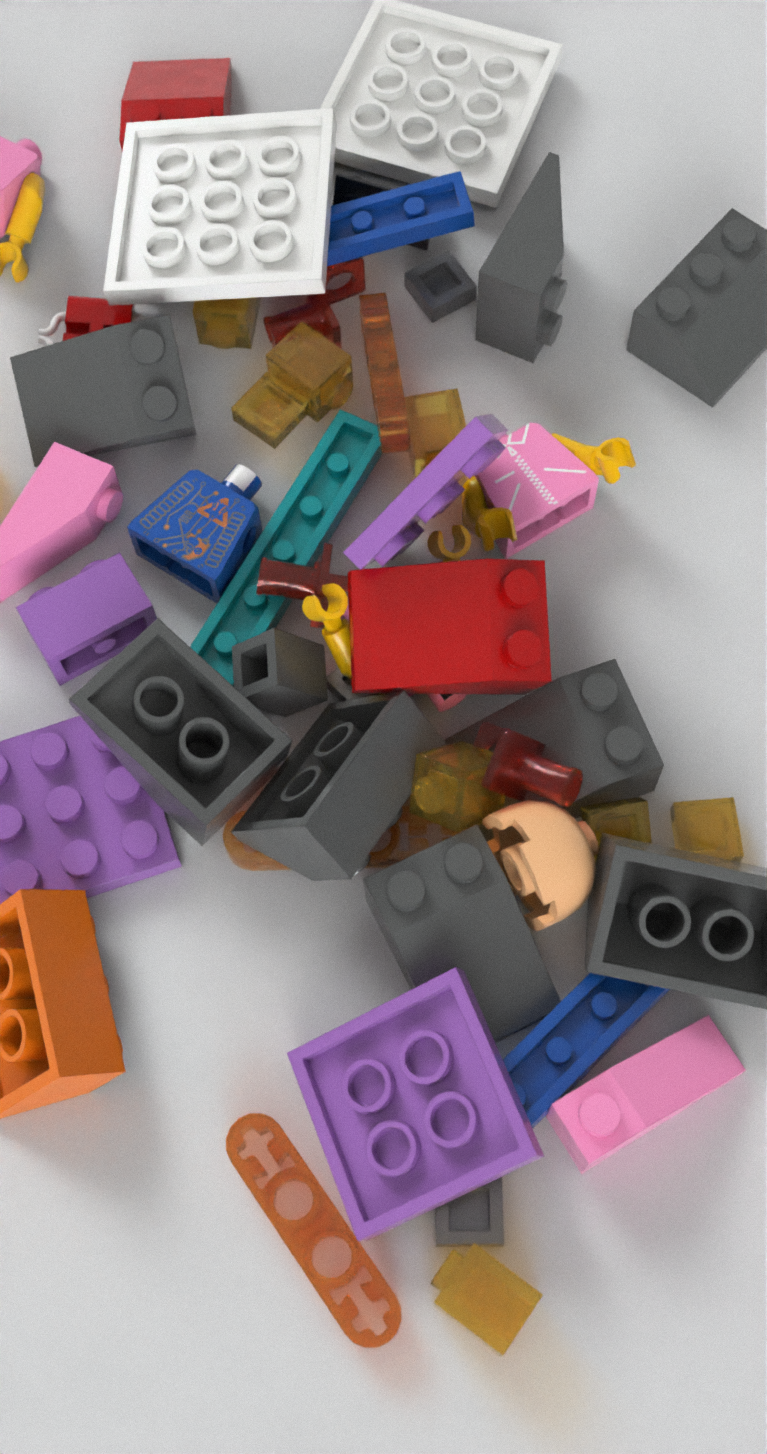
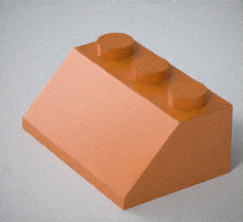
M20 889L0 904V1119L90 1093L126 1072L122 1057V1042L117 1034L109 999V984L103 972L95 937V922L90 915L85 890Z

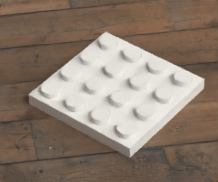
M374 0L320 109L334 108L337 122L334 162L411 184L461 171L469 199L496 208L561 61L563 44L396 0Z
M334 108L127 123L103 289L109 306L325 294L337 130Z

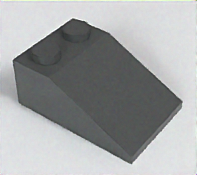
M551 152L548 153L479 270L475 340L531 363H534L544 344L547 346L553 345L563 321V316L557 313L567 288V281L561 279L564 246L559 155Z
M170 315L110 326L10 357L35 467L40 465L54 442L88 456H94L197 435Z
M159 618L69 699V704L155 803L201 846L279 770L287 759L293 741Z
M616 659L555 679L446 738L444 746L475 824L478 825L486 841L493 839L494 834L493 828L488 830L482 824L483 819L489 814L509 805L526 800L547 801L566 810L576 819L653 792L664 767V763Z
M478 825L472 826L363 879L366 902L410 989L455 967L464 970L495 1043L543 1020L561 1002L509 882Z

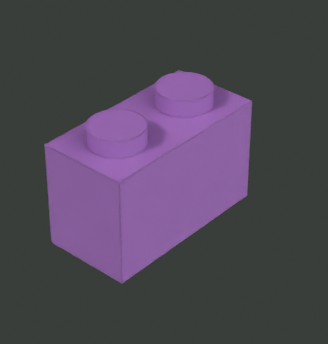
M120 552L106 560L101 559L89 563L78 575L55 587H45L38 590L28 601L16 607L24 625L59 686L118 655L157 619L153 605Z

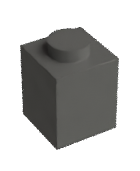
M272 628L232 646L234 688L259 710L287 717L328 701L324 645Z

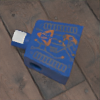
M236 464L221 483L199 470L188 471L127 526L136 555L213 602L218 603L263 531L259 508L254 502L250 501L262 487L261 480L252 470L241 464Z

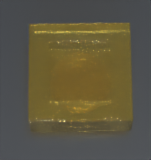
M268 372L231 407L233 420L274 449L310 413L308 399Z
M641 797L581 806L582 821H585L592 829L598 846H600L602 833L652 843L647 800Z
M734 797L673 802L670 808V816L676 849L736 862L742 860L744 852Z

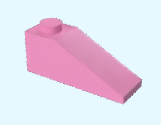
M53 443L0 526V603L96 540L106 522L111 523L115 520L122 507L123 493L112 465L59 443Z
M707 1015L607 1069L551 1104L546 1118L582 1174L741 1075L746 1069L710 1016Z

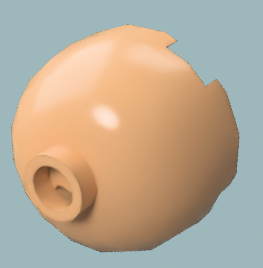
M526 800L515 803L489 814L483 819L482 824L488 830L493 828L494 838L487 841L491 851L505 874L514 896L518 895L530 912L524 915L528 927L536 932L567 918L583 906L592 892L596 874L594 856L599 853L597 839L585 821L577 822L570 813L561 807L540 800Z

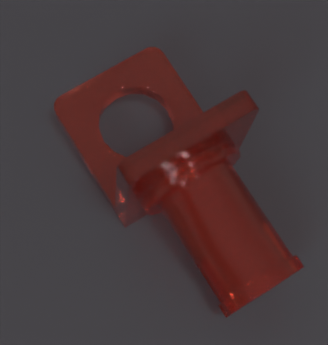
M362 257L327 266L326 287L335 276L342 273H351L350 280L344 286L333 290L326 288L325 294L306 295V304L271 317L263 318L270 343L272 342V347L275 351L318 334L320 338L325 339L334 358L342 356L340 325L330 305L365 291V265Z
M324 543L320 562L315 561L314 566L270 560L267 557H262L256 595L266 594L303 601L307 596L315 595L319 599L322 608L327 611L328 600L323 594L322 585L334 583L341 586L344 591H348V576L329 573L333 544ZM310 621V627L322 629L325 627L323 622Z
M484 722L480 726L462 773L465 779L516 800L523 801L527 791L553 800L563 807H569L573 804L583 782V773L580 769L568 767L541 756L546 744L514 730L502 728L489 722ZM497 743L491 760L489 762L488 768L486 769L484 762L485 755L488 749L492 745Z

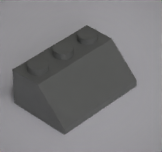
M733 208L634 310L626 349L712 408L767 349V230Z
M404 690L329 703L231 833L242 843L312 881L352 879V877L359 874L367 866L371 858L370 852L382 834L399 820L403 813L402 806L415 787L425 781L431 774L434 767L433 761L445 746L446 741Z
M602 833L599 853L595 863L596 874L592 892L588 897L585 951L586 972L767 1009V868Z

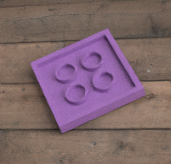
M493 414L475 416L343 553L360 570L374 561H377L384 567L390 560L392 561L399 554L401 555L425 531L418 522L422 520L426 524L431 518L434 519L438 514H442L464 492L465 489L458 481L464 475L470 479L474 475L482 473L506 449L499 440L508 429Z
M81 716L0 741V904L20 889L85 890L86 897L90 898L182 867L165 811L155 803Z
M455 967L287 1053L357 1241H368L544 1157L474 992L462 969Z

